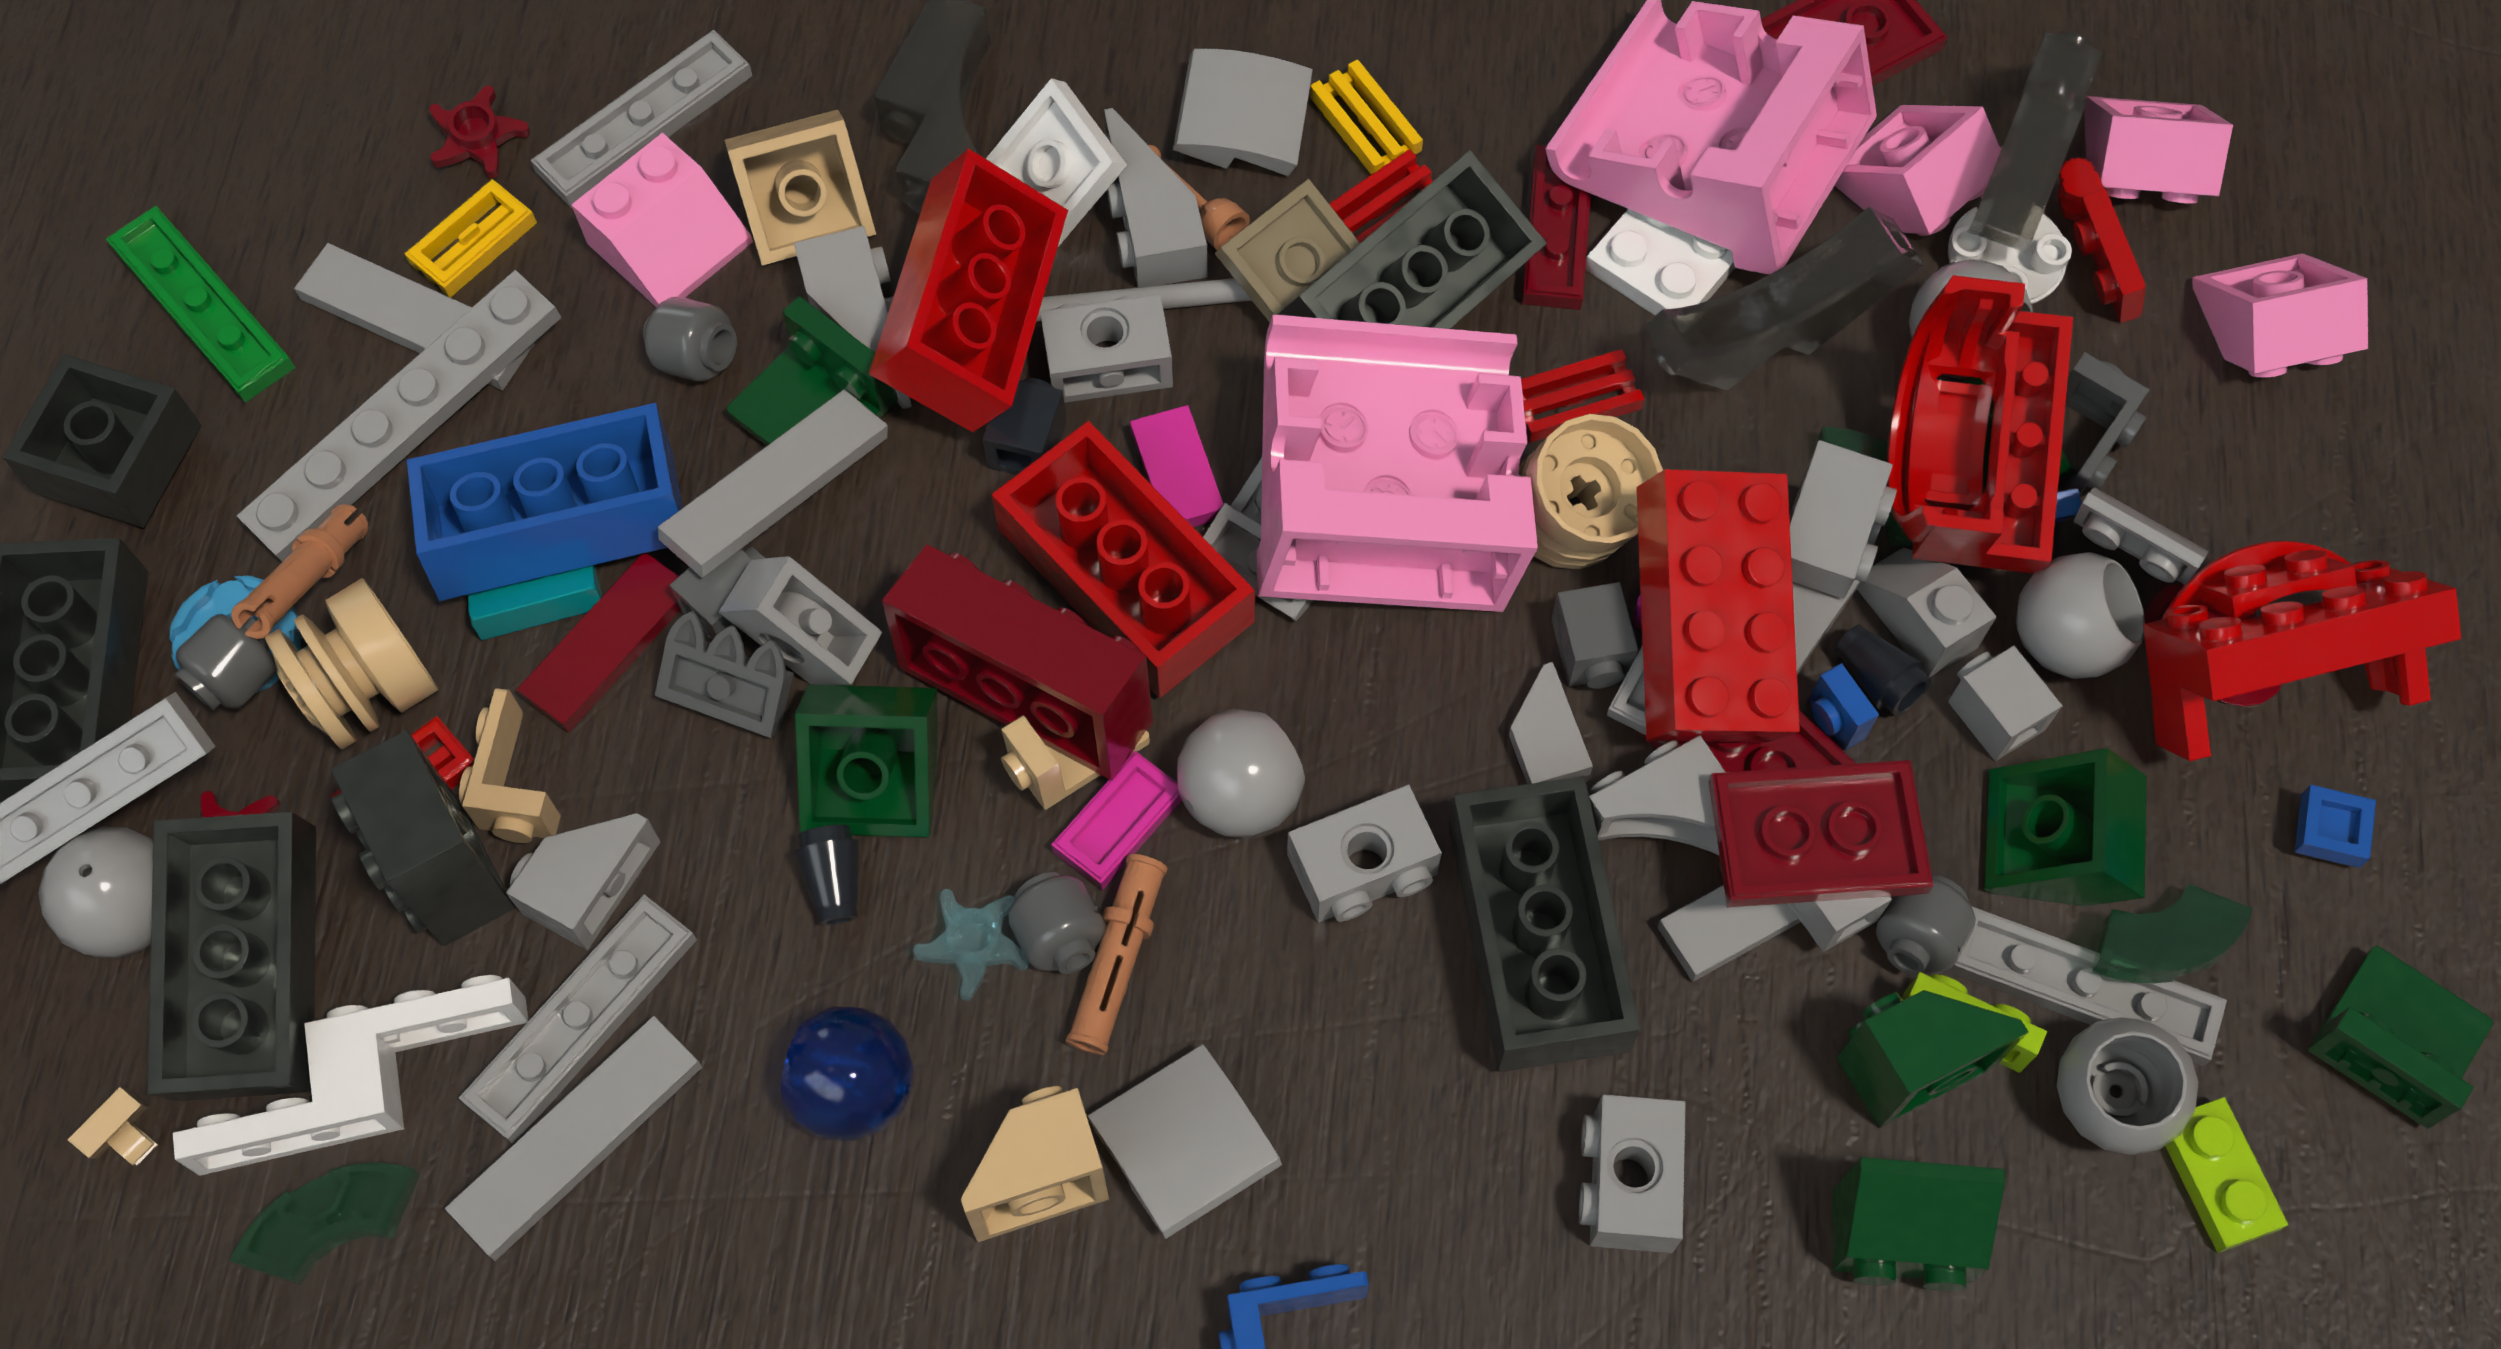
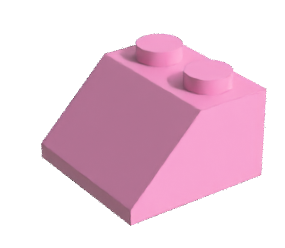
M2086 96L2084 105L2086 160L2088 162L2092 161L2091 165L2095 166V172H2098L2108 196L2136 199L2139 198L2140 190L2162 192V199L2178 203H2197L2199 195L2219 196L2233 124L2203 105Z
M1900 105L1865 135L1834 186L1888 231L1916 233L1919 236H1927L1945 228L1950 222V217L1964 204L1983 195L1988 190L1989 183L2003 172L2008 165L1983 106Z
M661 133L571 204L587 244L655 307L670 297H687L753 243L751 234L703 168L664 133Z
M2302 253L2192 277L2194 293L2223 358L2248 370L2251 376H2279L2287 372L2288 366L2301 363L2313 365L2334 364L2343 360V354L2368 349L2367 278Z

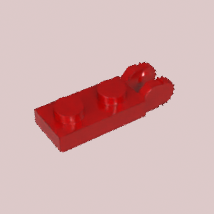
M2079 156L2076 159L2071 158V160L2065 161L2063 166L2061 165V170L2059 171L2060 186L2057 197L2059 198L2058 203H2061L2063 216L2075 221L2073 222V230L2081 254L2083 256L2092 254L2098 269L2093 272V279L2101 303L2103 305L2112 303L2119 323L2139 318L2143 313L2146 284L2106 189L2103 187L2098 172H2095V166L2091 165L2092 161L2088 162L2086 158L2080 159Z

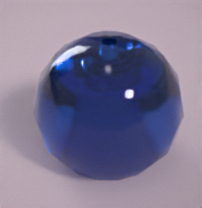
M836 1006L827 1008L809 1016L801 1023L793 1036L782 1070L780 1088L782 1102L802 1129L824 1140L859 1141L880 1133L903 1111L909 1100L914 1082V1066L910 1049L905 1038L892 1022L880 1014L867 1008Z

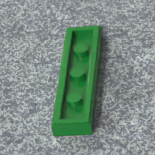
M156 205L106 238L116 254L245 403L296 368L287 354Z

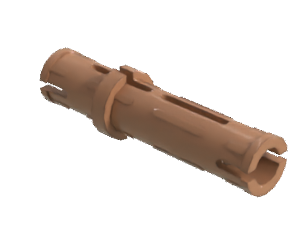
M347 504L338 505L316 529L304 531L294 541L292 553L247 597L233 607L231 615L235 626L240 629L255 615L258 617V620L245 632V635L255 639L267 636L273 627L320 578H328L335 574L345 561L344 554L367 535L369 526L363 513L347 526L344 522L357 508Z
M1130 854L1127 857V865L1113 906L1105 907L1102 917L1106 923V930L1088 975L1071 1031L1065 1041L1076 1049L1095 1055H1105L1107 1053V1045L1128 987L1142 939H1150L1154 923L1149 918L1162 879L1168 869L1162 862L1140 854Z

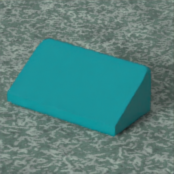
M591 565L468 594L471 625L482 641L587 613L602 597L596 566Z

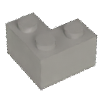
M1818 441L1789 515L1792 582L1843 599L1854 580L1866 582L1878 546L1874 545L1881 526H1884L1897 492V489L1886 486L1893 464L1824 441Z

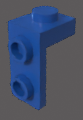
M1337 1264L1311 1270L1308 1272L1309 1281L1281 1285L1280 1277L1267 1276L1240 1283V1293L1227 1295L1231 1330L1218 1332L1220 1348L1265 1349L1261 1316L1366 1298L1369 1290L1367 1272L1350 1273L1349 1265Z

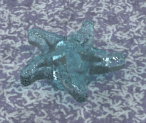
M944 889L940 894L946 930L929 944L918 943L913 948L914 957L917 960L956 965L963 980L960 988V997L965 1001L971 1000L985 976L987 966L1011 964L1023 971L1029 965V961L1023 951L1011 939L1001 934L1003 921L1006 915L1009 914L1010 908L1015 901V897L1012 895L1000 898L984 906L982 909H967L956 902L953 891Z

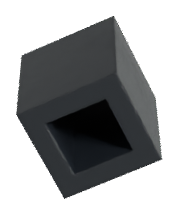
M1036 378L1019 380L1012 407L987 424L982 440L988 469L1017 475L1060 442L1067 421L1063 390L1056 389L1051 384Z

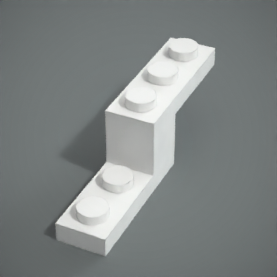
M483 975L464 981L460 989L438 994L429 990L406 992L395 997L394 1003L371 1009L361 1005L335 1008L326 1014V1019L304 1023L312 1102L304 1098H287L268 1104L266 1112L240 1118L237 1114L224 1113L201 1118L197 1121V1128L173 1133L175 1160L200 1176L403 1130L404 1122L395 1052L527 1023L529 1020L526 998L510 978L502 979V977L496 975Z

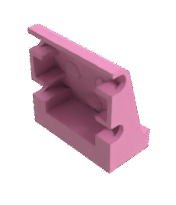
M1647 0L1545 148L1549 164L1561 180L1573 187L1731 250L1735 268L1779 276L1877 117L1864 26L1792 16L1779 38L1774 39L1763 29L1760 11L1692 1L1678 23L1675 24L1664 14L1661 0Z
M1272 314L1264 352L1261 541L1256 552L1259 597L1503 612L1538 549L1531 477L1518 476L1520 459L1527 445L1521 376H1509L1511 357L1517 346L1516 334Z

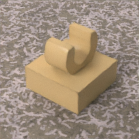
M119 1087L68 1139L70 1143L88 1158L98 1159L111 1146L132 1165H139L158 1145L145 1132L133 1124L148 1106L129 1089Z

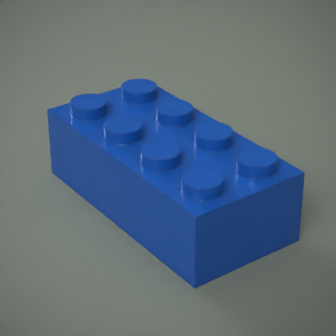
M656 403L407 460L416 554L439 601L668 548L659 540L658 526L683 508L673 451Z

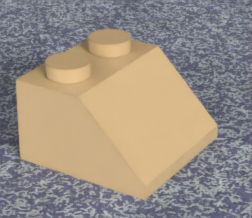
M838 109L724 140L762 266L797 256L794 242L861 226L865 227L867 237L876 235L845 121Z
M1052 1086L1034 1091L1022 1099V1106L1010 1109L961 1198L964 1212L977 1242L1109 1200L1103 1167L1078 1088L1063 1092L1062 1087Z

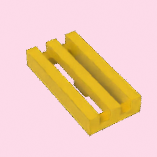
M1358 59L1348 64V71L1342 74L1339 70L1329 75V82L1324 85L1320 80L1310 85L1311 100L1371 175L1408 149L1415 155L1422 152L1423 139ZM1353 86L1357 89V91L1361 94V96L1365 99V101L1369 104V106L1378 115V117L1382 120V122L1386 125V127L1390 130V132L1394 135V137L1399 141V143L1402 146H1400L1398 142L1393 138V136L1389 133V131L1385 128V126L1381 123V121L1377 118L1373 111L1368 107V105L1356 92ZM1339 94L1358 117V122L1366 132L1371 134L1387 153L1385 156L1381 157L1334 99L1335 96Z
M492 179L404 255L416 271L421 270L429 282L433 285L437 284L441 291L451 298L537 224V221L529 208ZM499 202L501 203V205L496 210H494L489 216H487L482 222H480L478 225L477 223H475L489 210H491L496 204H498ZM459 238V241L434 263L431 261L454 240Z

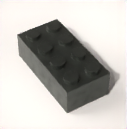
M1469 150L1279 312L1278 315L1450 329L1544 247L1547 242L1473 152Z
M120 538L0 543V803L131 720L148 570Z
M1585 776L1454 795L1448 823L1497 1071L1505 1072L1629 1053L1640 1032V1026Z
M280 812L154 820L147 1094L173 1101H191L311 1092L304 1023L315 1020L316 826L295 813Z

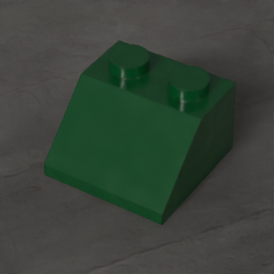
M809 684L795 712L800 833L822 826L848 825L851 829V835L930 837L938 755L937 688Z
M2109 748L1989 769L1984 890L1996 895L2083 907L2145 898L2147 776Z
M1926 990L1903 1001L1899 994L1895 992L1881 998L1862 1011L1865 1019L1847 1032L1851 1040L1837 1059L1880 1129L1993 1070L2029 1031L2020 1019Z
M1861 1157L1833 1188V1271L1853 1273V1281L1864 1285H1892L1896 1283V1277L1923 1279L1924 1288L1929 1290L1952 1292L1967 1289V1283H1972L1989 1269L2005 1186V1169Z

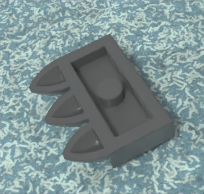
M690 611L680 617L668 633L655 696L771 738L781 730L793 672L785 670L784 658L775 640H770L763 644L751 657L745 655L741 636L734 625L722 630L710 643L705 641L704 630L695 611Z

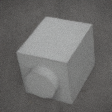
M2015 646L1994 658L1989 652H1985L1967 663L1958 672L1957 676L1961 681L1948 701L1994 761L1999 760L2044 732L2063 706Z

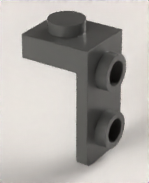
M2084 352L2068 377L2065 405L2108 430L2069 488V490L2078 489L2079 495L2082 494L2086 486L2090 489L2094 487L2097 489L2101 488L2117 463V460L2108 455L2115 443L2127 448L2146 420L2147 416L2137 410L2150 390L2124 375L2117 366L2109 362L2100 361Z

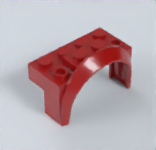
M1953 275L1927 308L1914 332L1898 382L1887 451V462L1893 464L1887 486L1897 489L1891 512L1905 535L1913 542L1912 559L2033 574L2036 571L2045 569L2051 563L2073 317L2020 311L2024 304L2025 283ZM1942 374L1981 378L1986 385L1941 381L1936 378ZM1991 398H1993L1994 411L1987 485L1982 495L1986 430Z
M2283 540L2256 543L2223 555L2204 567L2183 586L2167 608L2162 620L2143 624L2151 684L2155 743L2157 746L2188 761L2210 757L2211 750L2204 698L2217 701L2360 664L2365 666L2370 689L2396 694L2399 696V701L2402 705L2411 706L2431 701L2426 648L2461 639L2456 588L2429 580L2424 572H2402L2392 569L2389 566V562L2383 560H2369L2351 564L2330 550L2298 541ZM2312 590H2327L2322 593L2323 601L2304 606L2299 602H2278L2267 605L2290 594ZM2211 609L2229 617L2215 618L2208 615V610ZM2258 609L2261 610L2260 617L2247 619Z

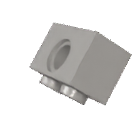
M1129 294L1119 297L1115 301L1087 305L1066 303L1056 309L1040 311L1050 382L1054 388L1063 390L1065 403L1173 387L1172 356L1161 294L1151 296ZM1103 341H1113L1117 343L1116 345L1107 348L1096 346V344Z
M790 556L750 560L719 610L721 615L761 646L770 640H775L781 650L785 665L809 684L852 685L882 634L880 629Z
M1410 785L1403 786L1288 832L1287 856L1318 923L1334 916L1339 922L1356 918L1372 907V901L1394 892L1397 897L1413 895L1428 887L1433 882L1432 877L1438 874L1442 852ZM1370 850L1378 854L1383 863L1373 869H1362L1355 866L1349 857L1357 851Z
M1602 1095L1595 1109L1594 1116L1584 1115L1581 1154L1584 1157H1593L1592 1183L1582 1182L1579 1224L1591 1225L1590 1246L1673 1253L1683 1239L1685 1101ZM1625 1159L1637 1162L1647 1174V1184L1637 1188L1624 1185L1616 1177L1613 1164Z

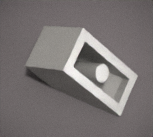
M1904 547L1873 565L1866 582H1861L1857 587V590L1905 651L1924 663L1923 672L1929 677L1976 650L1996 619V615L1958 568L1943 562L1912 559V550Z
M637 813L545 837L534 853L526 854L518 862L511 875L510 888L506 894L524 916L588 951L661 841L649 820Z

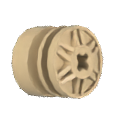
M1588 414L1567 420L1519 465L1518 476L1531 477L1538 545L1534 557L1553 567L1579 570L1603 562L1638 534L1636 487L1663 471L1655 448L1637 428L1616 417ZM1577 497L1581 503L1572 506L1568 499Z
M364 578L359 579L325 600L330 616L336 626V629L326 635L305 615L302 614L294 619L297 628L308 646L298 651L289 637L280 628L265 636L266 642L273 653L278 671L277 674L288 693L309 722L329 735L341 750L357 741L352 729L343 716L351 710L354 711L370 732L380 727L378 717L369 700L375 695L381 693L392 706L403 713L439 690L394 620Z

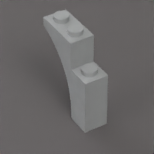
M1701 736L1682 746L1677 741L1668 742L1653 751L1645 759L1644 767L1627 776L1622 771L1614 772L1597 782L1589 791L1591 795L1589 799L1599 841L1618 837L1660 838L1690 844L1719 855L1708 781L1712 773H1723L1725 770ZM1891 897L1788 903L1786 905L1806 927L1822 952H1825L1877 922L1892 899Z

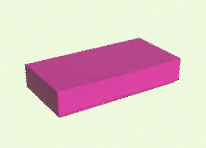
M1182 406L1130 421L1131 434L1148 482L1193 527L1213 522L1224 504L1189 406Z
M1134 751L1113 780H1108L1051 844L1053 853L1103 891L1126 865L1127 857L1130 854H1135L1182 801L1178 790V783L1137 751Z

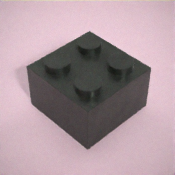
M63 354L2 458L34 493L144 528L201 424L175 388Z

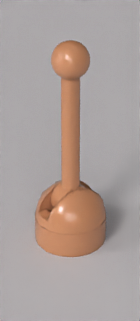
M1148 145L1161 158L1159 149L1154 145ZM1173 171L1196 195L1198 208L1201 211L1200 217L1205 239L1217 251L1250 224L1249 215L1236 203L1226 198H1216L1207 202Z

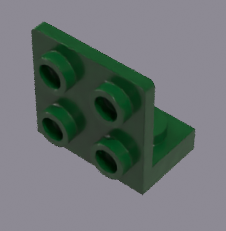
M798 296L782 311L789 334V339L787 340L788 347L727 406V411L731 419L768 446L844 389L879 418L898 401L896 389L869 374L875 352Z
M2374 946L2364 956L2307 1050L2417 1123L2430 1129L2461 1110L2471 1094L2474 1086L2464 1081L2462 1077L2492 1028L2493 1020L2383 948Z

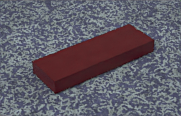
M1536 144L1529 222L1547 244L1525 262L1522 304L1581 310L1584 295L1591 193L1573 187L1561 180L1549 164L1545 150L1547 145Z
M642 553L516 689L521 698L566 732L570 733L681 611L670 587V584L679 576L647 553Z

